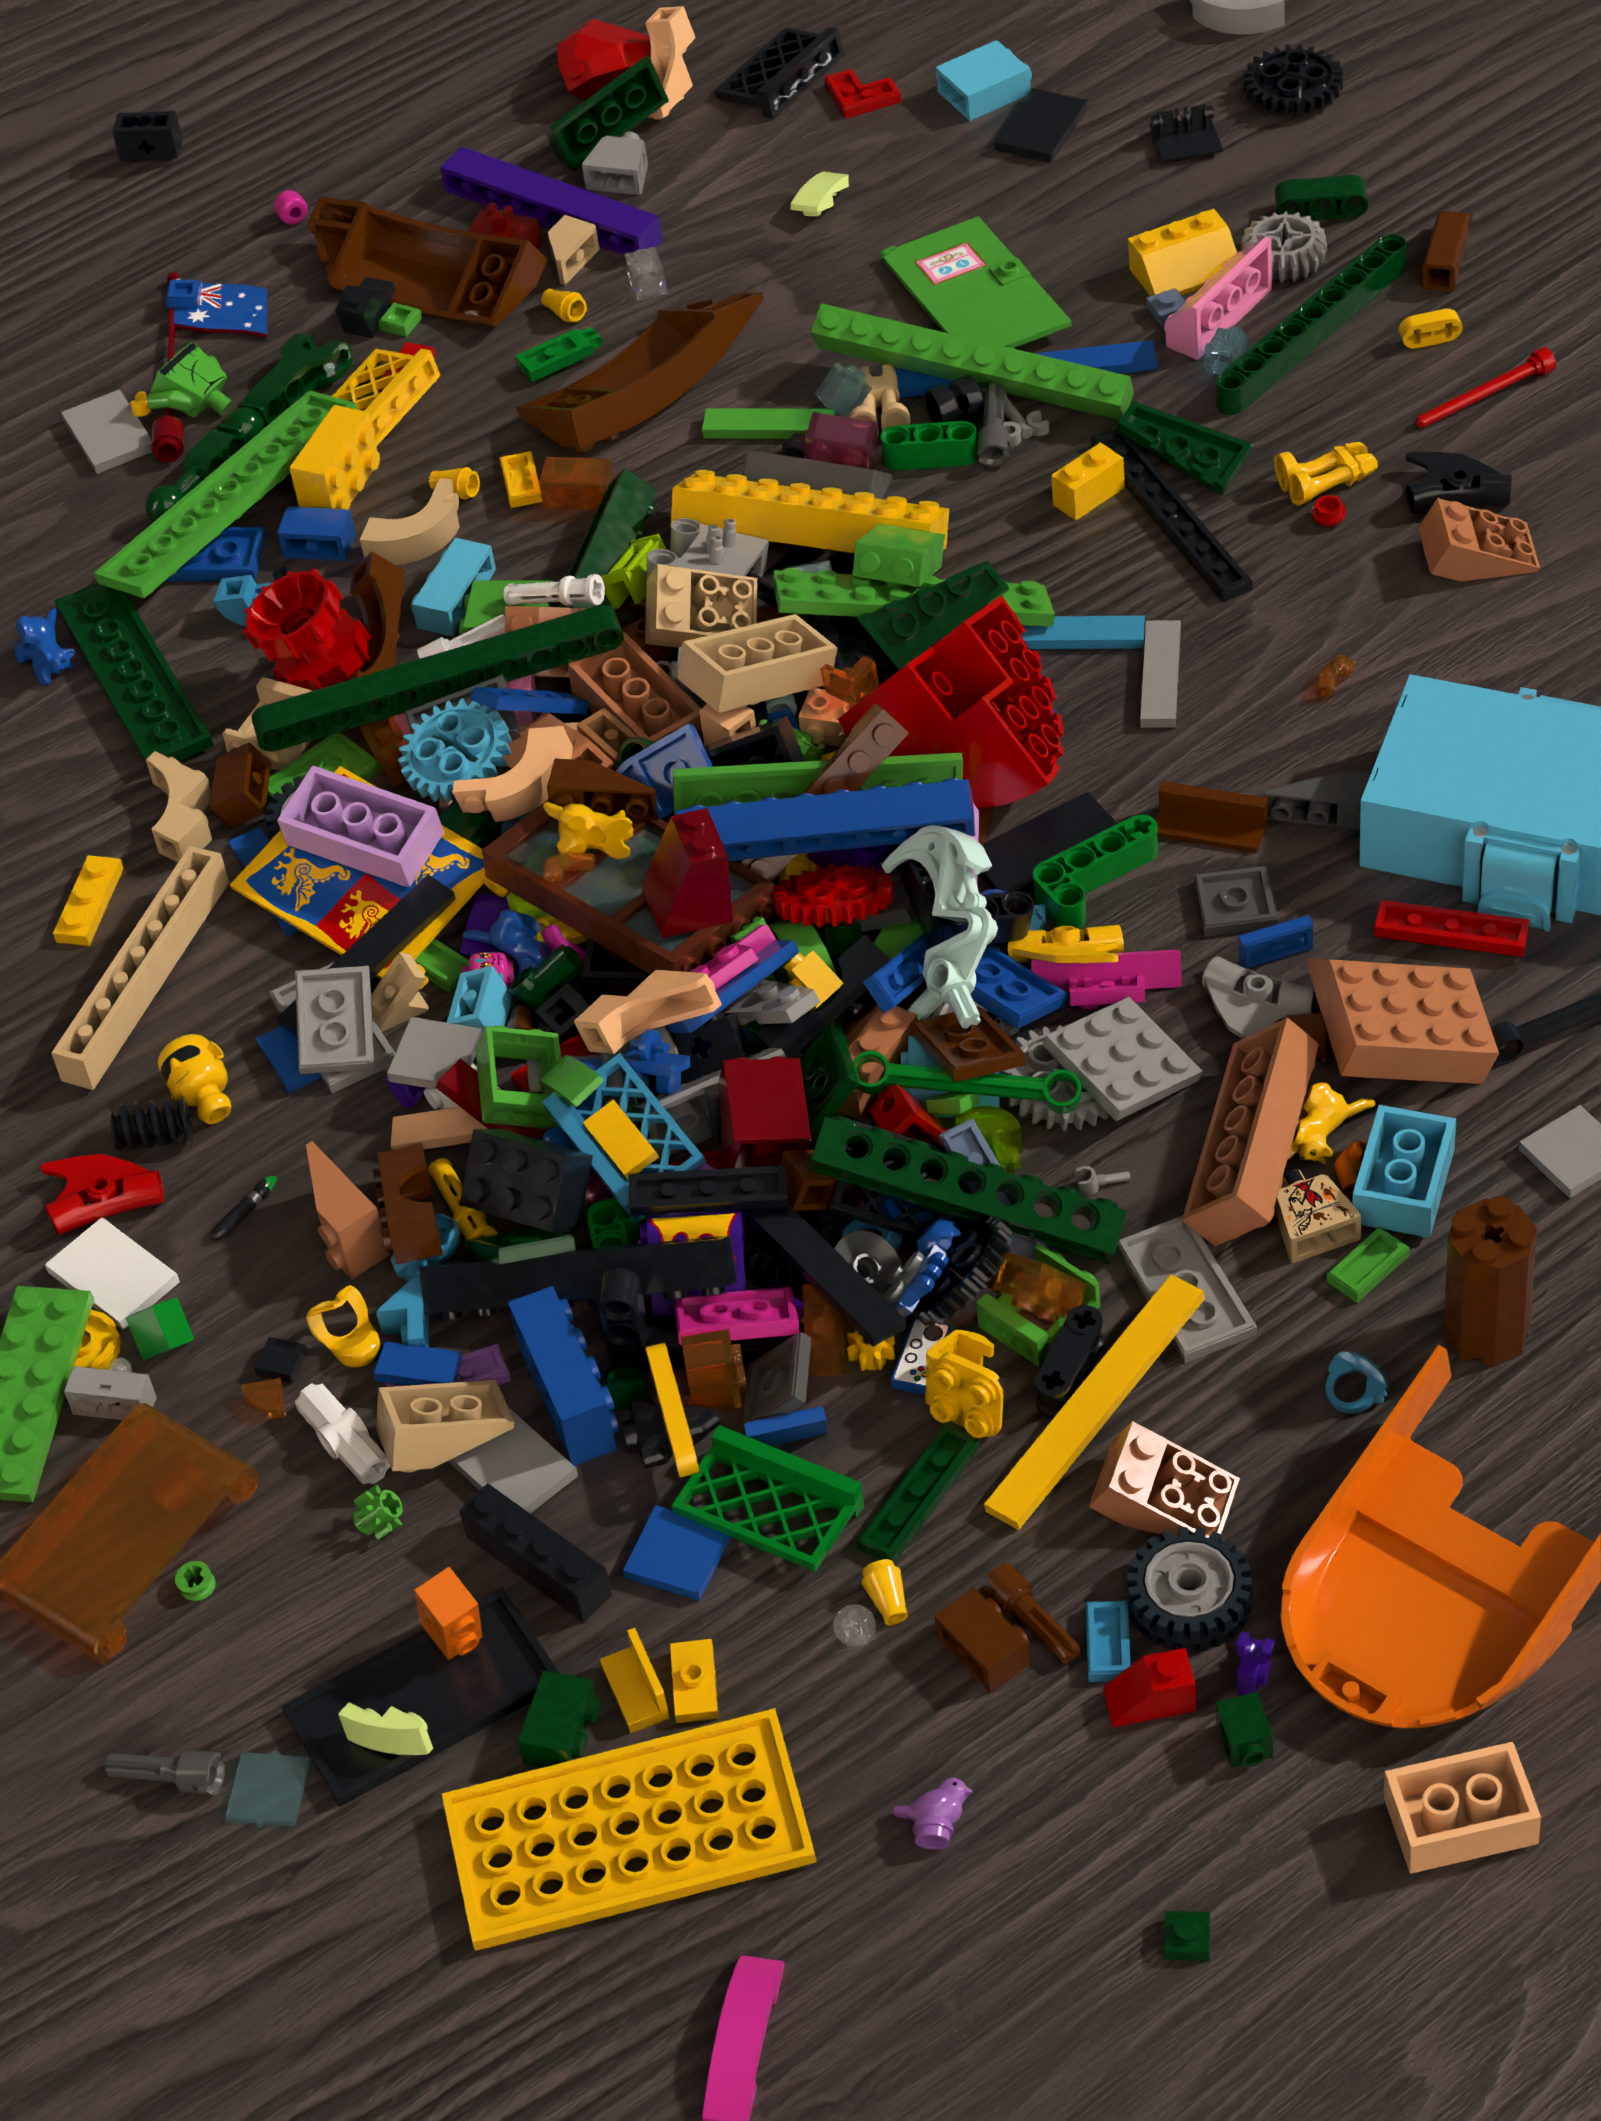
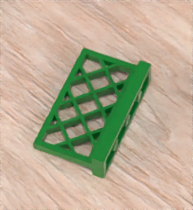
M718 1425L711 1436L712 1446L698 1465L700 1473L693 1474L671 1505L673 1513L816 1572L850 1518L854 1517L857 1519L864 1508L862 1483ZM717 1461L731 1467L734 1474L711 1480L709 1471ZM756 1478L767 1482L768 1489L747 1495L742 1483ZM735 1484L738 1485L740 1497L718 1502L715 1490ZM710 1492L713 1501L712 1505L701 1508L688 1505L693 1496ZM790 1493L803 1497V1504L782 1509L778 1497ZM773 1499L777 1511L754 1517L751 1504ZM745 1506L749 1519L736 1523L724 1520L723 1512ZM825 1508L839 1511L835 1520L818 1524L814 1511ZM808 1513L812 1526L790 1532L786 1519ZM781 1522L784 1534L771 1538L760 1535L758 1527ZM814 1536L817 1537L819 1545L812 1556L796 1550L794 1542Z

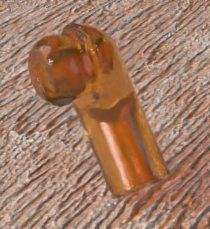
M567 852L548 857L542 865L545 868L543 877L547 881L559 882L563 879V871L594 872L595 855L591 853Z

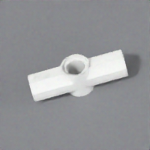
M312 1383L302 1389L300 1396L295 1401L296 1408L308 1424L314 1428L319 1441L333 1459L339 1457L362 1484H375L384 1478L387 1469L390 1467L386 1454L371 1439L365 1424L352 1408L346 1410L323 1383L319 1385Z

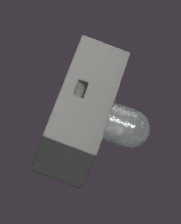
M122 1357L113 1359L107 1370L74 1366L64 1391L73 1415L148 1423L157 1397L149 1375L131 1373V1363Z

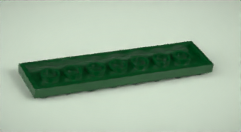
M96 583L54 600L56 608L59 610L58 613L146 766V759L154 751L168 758L173 757L176 760H181L214 746L211 735L126 592Z

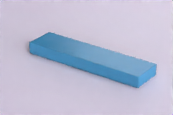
M1055 616L1053 627L1022 625L1026 632L1021 636L1028 649L1144 648L1145 616Z

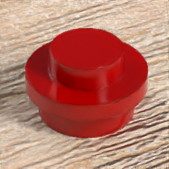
M1333 495L1320 497L1312 508L1313 520L1323 526L1337 525L1346 517V508L1341 499Z

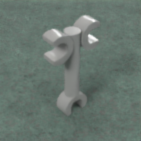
M982 387L983 400H984V392H985V389H987V388H984V387ZM1004 393V415L1009 420V422H1004V428L1010 434V447L1020 444L1022 438L1027 439L1032 435L1043 436L1049 432L1048 420L1042 422L1040 410L1030 412L1025 420L1007 398V393Z

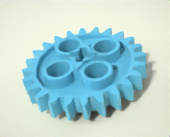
M464 698L460 699L457 707H453L450 700L446 702L445 710L441 711L437 706H434V715L431 717L424 713L421 714L424 722L421 725L412 723L411 727L415 733L404 735L403 738L408 745L399 747L403 757L398 759L403 768L401 773L413 791L418 790L423 798L429 795L433 802H436L442 795L446 803H449L453 796L452 791L455 780L499 776L496 767L507 766L503 756L511 754V750L507 745L512 742L508 734L509 728L498 711H492L490 707L480 706L479 703L474 701L468 706Z

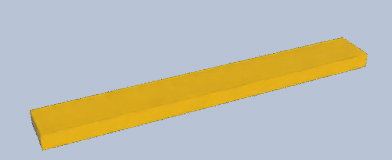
M1170 1274L984 1503L987 1513L1017 1530L1021 1529L1205 1300L1203 1290Z

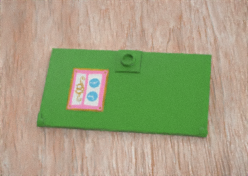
M979 216L898 247L895 245L888 247L879 254L882 261L945 333L1015 348L1072 326L1071 319Z

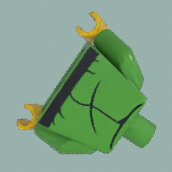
M191 341L157 372L148 396L144 391H139L135 395L136 401L130 402L132 413L134 416L142 417L149 414L151 409L171 408L182 411L191 417H197L209 407L220 416H223L233 402L221 393L227 379L226 373L221 369L216 357L206 355Z

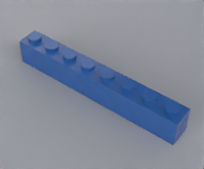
M948 778L942 782L927 784L911 782L905 786L890 788L874 786L868 790L852 792L849 790H837L832 794L823 795L800 794L795 798L785 799L768 797L757 802L747 803L730 801L719 806L705 807L693 805L687 809L676 810V815L708 808L727 853L728 861L901 844L916 832H919V829L930 825L942 826L960 831L969 836H975L973 795L969 779Z

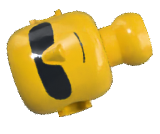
M183 1035L168 1043L161 1051L158 1058L160 1074L172 1094V1099L178 1102L179 1097L184 1096L188 1106L197 1107L198 1117L207 1124L219 1123L228 1117L232 1108L229 1097L222 1093L228 1082L227 1071L221 1060L224 1057L223 1051L217 1044L201 1035Z

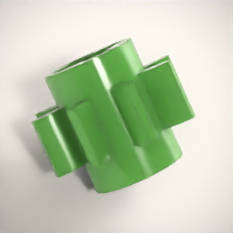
M375 1485L353 1500L358 1506L353 1512V1521L358 1530L363 1534H375L377 1540H380L402 1525L398 1517L401 1516L403 1507L399 1497L390 1490H383L381 1492L379 1486Z

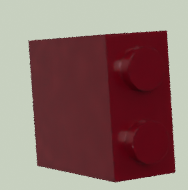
M708 808L671 816L641 885L643 895L661 939L733 922L728 856Z
M775 1056L769 1059L737 1057L732 1060H723L719 1076L723 1169L779 1166L784 1151L808 1150L811 1133L800 1058Z

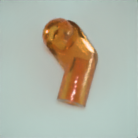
M1341 654L1336 655L1319 671L1317 696L1322 699L1332 698L1336 678L1339 675L1344 678L1350 677V673L1353 674L1356 669L1354 660L1348 659L1347 655Z

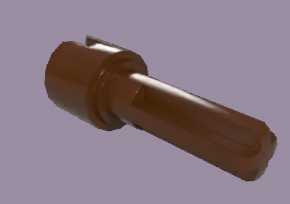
M1004 1562L987 1575V1581L993 1588L982 1586L980 1587V1592L986 1598H992L1004 1616L1015 1615L1063 1664L1071 1663L1080 1654L1079 1645L1032 1597L1033 1586L1011 1563Z

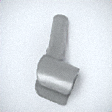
M1081 1166L1074 1171L1079 1191L1085 1196L1096 1194L1099 1186L1130 1181L1129 1171L1096 1175L1095 1170L1090 1166Z

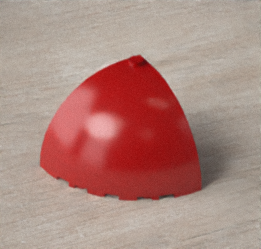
M1002 595L968 618L934 646L905 665L837 719L842 725L845 736L848 737L853 726L876 703L909 732L888 757L961 753L963 757V780L969 779L973 803L977 808L1012 803L1030 796L1048 785L1060 768L1057 764V759L1063 755L1064 749L1060 746L1061 742L1059 739L1064 735L1061 715L1058 713L1054 714L1052 702L1057 700L1050 678L1047 676L1042 678L1040 673L1042 670L1041 658L1037 651L1028 649L1021 636L1026 630Z

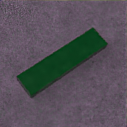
M944 1423L857 1540L858 1550L878 1560H892L895 1564L979 1450V1439Z

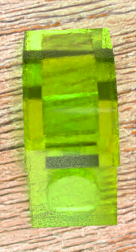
M993 1106L972 1107L962 1114H954L955 1127L973 1118L998 1163L1006 1170L1005 1173L1015 1175L1014 1169L1021 1168L1019 1154L1023 1153L1022 1132L1017 1119L1009 1112Z

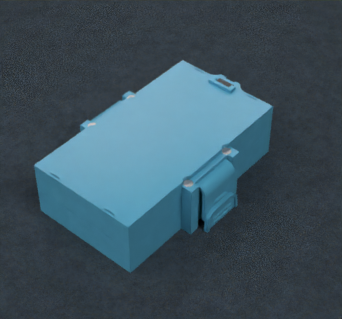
M1409 674L1361 798L1360 867L1463 887L1462 901L1478 904L1477 913H1492V915L1529 919L1530 927L1544 929L1547 932L1551 928V912L1556 913V921L1571 924L1576 910L1601 915V706L1543 695L1537 697V690L1521 687L1518 694Z

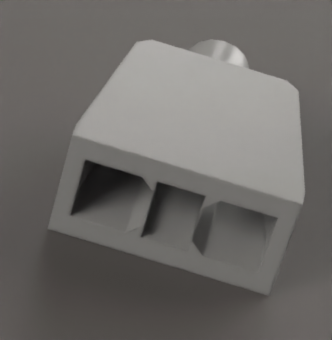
M631 131L625 132L622 137H602L582 163L586 190L641 195L648 167L645 142L636 133Z

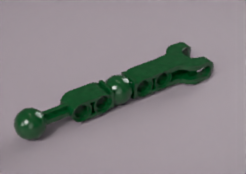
M303 333L294 334L281 347L280 354L282 360L246 395L244 401L238 405L239 408L230 412L224 424H219L216 430L210 431L188 452L184 460L185 474L173 486L160 485L150 491L145 501L146 513L153 522L156 521L309 390L313 391L319 386L338 380L352 364L353 355L350 345L344 341L331 340L322 347L316 348L311 335ZM340 352L338 360L333 364L331 361Z

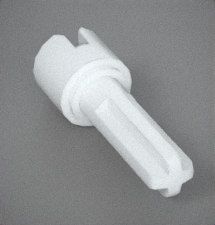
M500 615L450 641L441 637L417 649L418 656L421 659L504 634L505 615Z

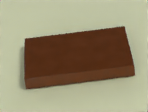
M980 1006L977 1007L980 1014V1023L977 1025L971 1024L967 1029L961 1027L955 1012L911 1023V1035L954 1082L1026 1065L1025 1053Z

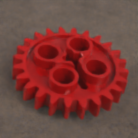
M848 863L841 867H835L834 864H830L826 869L816 866L815 871L812 872L801 870L802 875H789L790 880H781V886H775V892H773L776 915H781L782 920L791 919V924L803 921V926L805 927L811 924H817V927H822L826 923H831L835 927L839 922L843 921L847 924H852V919L864 921L866 920V915L876 916L878 915V910H886L887 904H892V898L894 897L892 880H890L889 874L884 875V870L875 871L874 866L863 869V864L849 866Z

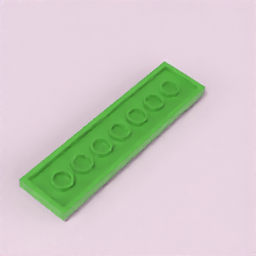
M786 568L783 571L774 570L772 584L779 613L858 617L868 612L869 614L883 608V605L894 600L899 601L913 595L924 587H931L943 582L945 579L931 576L920 587L857 577L853 576V573L837 574L831 570H820L817 573L803 572L796 568ZM1035 581L1007 583L1009 591L1002 596L1022 625L1053 627L1055 613L1045 585Z
M961 753L887 757L856 791L868 790L874 786L899 787L911 782L937 783L948 778L963 780V757ZM829 760L672 769L673 816L676 815V810L687 809L693 805L710 807L723 805L730 801L747 803L757 802L768 797L777 799L795 798L811 783Z

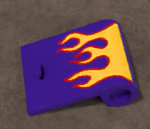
M742 1210L647 1216V1224H640L641 1243L732 1235L737 1282L725 1287V1292L746 1291L744 1263L745 1228ZM701 1289L687 1290V1296L702 1294ZM663 1293L651 1294L653 1316H675L673 1299H664Z

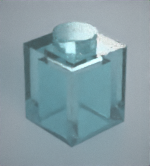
M836 362L815 395L826 407L849 419L851 411L863 403L872 387L864 380L866 374L852 364L847 368Z

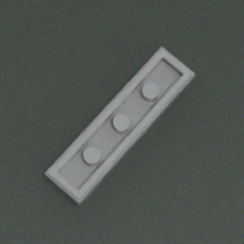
M1146 620L1140 714L1141 727L1176 728L1181 620Z

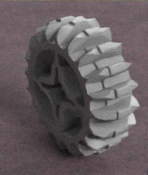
M1273 212L1271 217L1261 216L1260 221H1251V226L1245 228L1240 243L1241 250L1264 237L1271 238L1272 281L1280 280L1282 284L1284 280H1291L1295 283L1296 278L1307 279L1308 273L1315 274L1317 268L1323 266L1325 254L1327 253L1326 235L1324 234V229L1320 228L1319 222L1311 221L1310 216L1302 218L1299 212L1294 215H1289L1287 212L1277 215Z

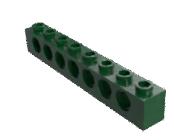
M842 1116L824 1117L808 1171L974 1223H977L982 1217L986 1219L989 1215L992 1217L997 1216L1013 1231L1012 1235L1105 1264H1109L1115 1255L1127 1210L1118 1208L1119 1205L1112 1200L1097 1198L1095 1201L1085 1198L1076 1189L1066 1186H1060L1058 1189L1044 1185L1040 1178L1032 1175H1021L1018 1177L1005 1173L1006 1170L997 1164H976L968 1161L965 1155L958 1152L946 1151L944 1154L930 1149V1145L920 1140L910 1139L908 1142L893 1138V1134L887 1130L875 1127L867 1130L855 1126L854 1121ZM849 1145H857L863 1149L865 1156L858 1159L852 1158L846 1153L845 1148ZM895 1157L901 1161L903 1168L890 1170L884 1165L883 1159ZM926 1168L934 1169L939 1174L940 1180L937 1182L925 1180L921 1175V1170ZM962 1180L972 1181L976 1185L978 1192L967 1194L960 1189L958 1182ZM999 1192L1010 1193L1015 1199V1204L1011 1206L1001 1204L996 1194ZM1039 1203L1048 1205L1053 1212V1216L1047 1218L1039 1216L1034 1209V1205ZM1075 1215L1086 1217L1090 1223V1228L1080 1229L1076 1227L1072 1217Z

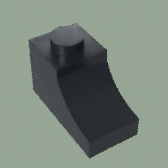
M365 277L359 287L346 286L335 308L346 334L368 338L374 337L379 327L378 321L385 314L396 292L394 283Z

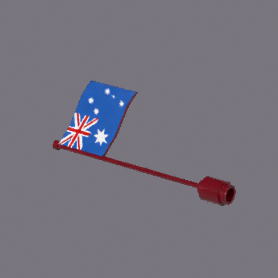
M170 272L167 276L168 284L170 280H181L176 272ZM201 283L202 291L198 308H169L167 363L174 358L175 327L202 332L243 333L268 338V290L249 285ZM166 408V415L157 418L152 425V452L158 460L165 463L176 461L184 451V425L178 418L172 416L171 408Z

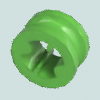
M188 1562L182 1565L175 1575L177 1588L187 1600L201 1601L210 1596L215 1589L216 1581L208 1565L204 1562ZM197 1576H201L203 1581L199 1585L193 1583V1587L189 1586L188 1581L192 1577L197 1580Z

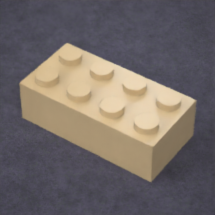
M793 614L683 641L677 678L718 713L728 712L731 709L755 705L762 701L778 697L782 698L789 694L813 690L816 687L831 684L837 647L799 616Z

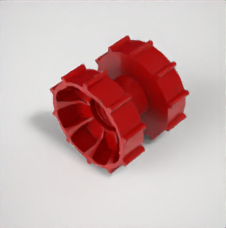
M316 568L312 569V571L296 573L288 571L286 576L274 581L267 587L262 586L261 593L254 599L251 606L244 610L247 615L246 628L242 632L255 650L260 648L269 661H273L275 658V668L271 672L279 682L314 691L346 681L357 669H361L365 661L370 660L367 654V641L371 639V636L359 619L354 621L344 608L340 610V601L343 599V596L332 580L326 581Z

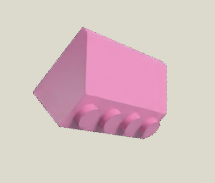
M1264 237L1239 251L1211 279H1208L1193 296H1190L1174 314L1167 318L1164 325L1166 347L1199 360L1272 290L1271 238Z

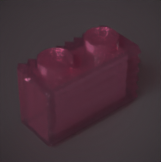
M813 412L805 437L804 458L869 469L877 441L878 423Z

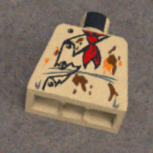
M1292 1169L1283 1174V1188L1278 1191L1275 1202V1215L1291 1263L1361 1240V1214L1329 1176L1322 1174L1306 1180L1298 1169Z

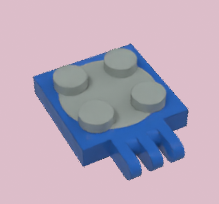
M935 1244L923 1253L916 1251L904 1266L899 1263L891 1270L885 1280L889 1286L884 1293L881 1292L880 1294L905 1318L913 1312L921 1297L929 1293L934 1287L935 1281L938 1280L942 1269L945 1268L949 1261L946 1256L947 1253Z

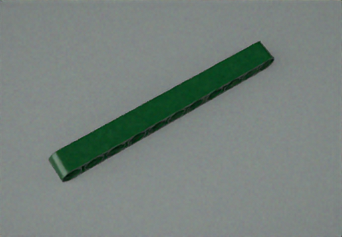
M609 605L591 607L261 706L251 716L257 743L264 751L282 750L405 713V711L500 675L508 682L612 651L622 644L624 635L614 608Z

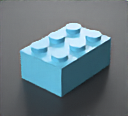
M1378 1105L1353 1191L1352 1204L1361 1214V1225L1374 1228L1380 1227L1384 1230L1427 1238L1431 1237L1455 1150L1456 1118Z

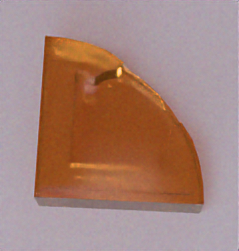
M281 1378L242 1385L246 1402L250 1407L265 1413L270 1418H286Z

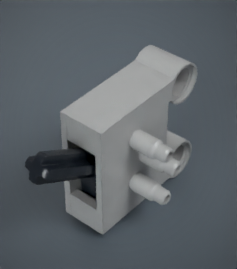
M689 518L677 519L671 524L670 551L656 549L647 555L646 588L647 579L657 564L757 578V597L771 607L778 608L773 584L762 578L763 573L767 570L769 540L737 533L735 528L736 522L733 519L725 520L723 529H720L717 525L708 526L700 524L698 521Z

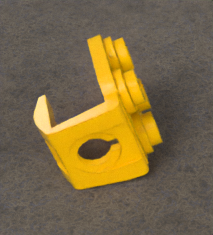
M955 1330L934 1344L926 1352L925 1403L930 1406L931 1415L941 1423L951 1421L960 1425L974 1438L995 1436L1002 1427L1003 1390L998 1382L999 1376L990 1369L983 1367V1355L991 1358L994 1355V1344L983 1335L975 1332Z

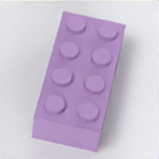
M313 765L277 819L287 845L408 888L411 887L444 833L435 807Z

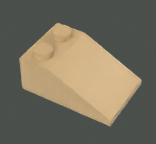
M496 1380L378 1388L376 1431L392 1471L410 1473L419 1469H432L514 1429L513 1417Z

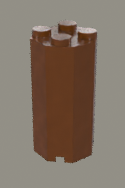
M1497 1196L1492 1199H1483L1456 1211L1451 1220V1229L1447 1241L1443 1337L1459 1359L1471 1362V1357L1483 1360L1482 1365L1491 1367L1498 1366L1522 1355L1526 1336L1528 1337L1531 1325L1537 1228L1522 1208L1513 1205L1506 1197Z

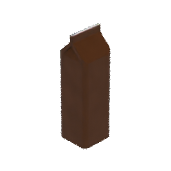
M1449 211L1438 213L1423 264L1424 289L1454 291L1470 235L1473 213Z

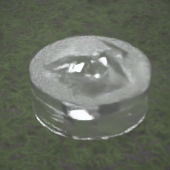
M851 1604L839 1610L834 1618L833 1628L836 1637L843 1645L849 1648H861L869 1644L874 1638L876 1621L866 1607Z

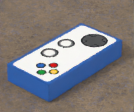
M913 1318L891 1378L892 1389L925 1395L926 1352L934 1344L952 1333V1325L945 1323L938 1325L936 1323L933 1327H930L929 1325L925 1326L917 1318Z

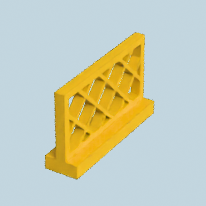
M375 349L332 397L347 401L353 400L358 410L365 409L364 411L369 412L377 447L441 375L431 350L420 349L413 356ZM379 361L389 362L378 367H375L379 363ZM404 367L400 372L396 373L395 368ZM391 369L392 375L375 381V378L382 376L386 370ZM371 380L370 383L356 387L360 383ZM374 392V395L357 400L358 397Z

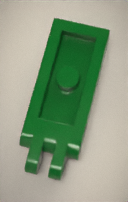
M592 327L581 331L573 329L515 355L516 363L530 381L533 382L591 356L595 349L602 345L603 339Z

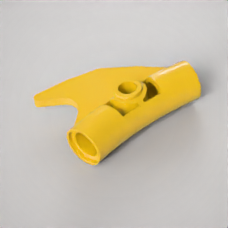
M1120 925L1085 927L1083 930L1073 926H1060L1048 932L1045 930H1029L1028 935L1024 939L1008 942V956L1018 963H1031V959L1054 963L1118 962V954L1116 953L1124 952L1123 934Z

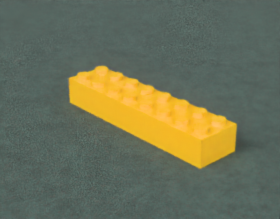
M697 470L672 488L671 524L677 519L689 518L698 521L700 524L708 526L717 525L720 529H723L725 520L733 519L736 522L735 528L737 533L772 542L855 553L856 542L880 523L945 534L944 550L947 546L949 508L939 507V503L934 501H920L919 504L907 503L906 498L898 496L887 497L886 500L874 498L873 493L856 492L854 495L842 494V490L839 488L828 487L819 491L810 489V485L804 483H793L790 486L778 485V481L774 479H760L758 482L747 481V477L744 475L731 474L725 478L715 476V472L710 470Z

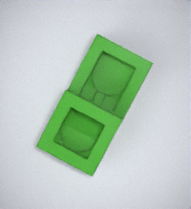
M565 1055L539 1082L548 1092L558 1094L567 1105L578 1107L604 1080L599 1074L579 1060Z

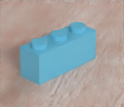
M454 538L449 548L443 551L440 561L433 572L428 574L426 583L420 592L412 599L411 612L414 614L417 629L452 637L455 635L459 628L460 619L465 618L466 615L464 607L465 595L471 593L473 580H490L496 571L491 545Z

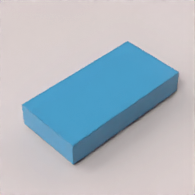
M1128 1601L1086 1602L1088 1682H1110L1131 1666Z

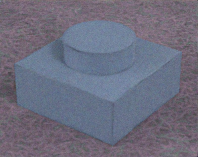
M1176 288L1146 298L1147 309L1160 326L1165 325L1167 318L1185 303V300Z

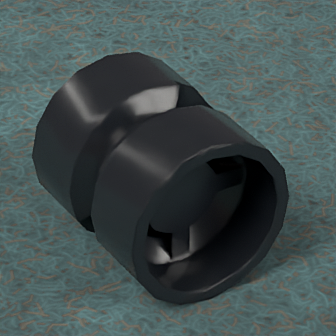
M971 375L951 381L950 387L942 384L925 391V403L933 423L959 421L960 418L967 421L984 414L983 397L978 384Z

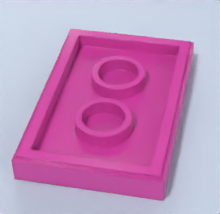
M790 1287L726 1292L710 1296H702V1294L688 1295L687 1297L673 1299L679 1345L788 1336L799 1333V1320L792 1288Z

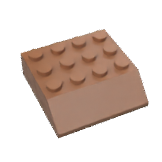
M1308 958L1306 965L1341 1076L1470 1084L1484 1083L1499 1055V1051L1470 969Z

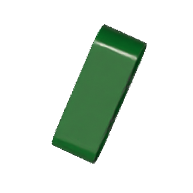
M967 421L895 425L884 429L880 435L884 466L891 470L965 466L975 462L978 457L976 428Z

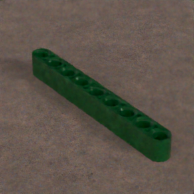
M1388 234L1379 238L1221 372L1216 380L1218 410L1227 415H1235L1244 411L1398 279L1406 270L1405 238L1397 234Z

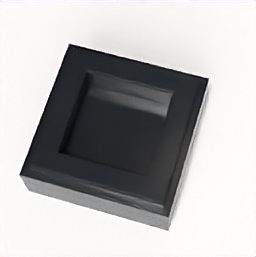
M269 1337L254 1367L256 1375L293 1383L307 1354L305 1344Z

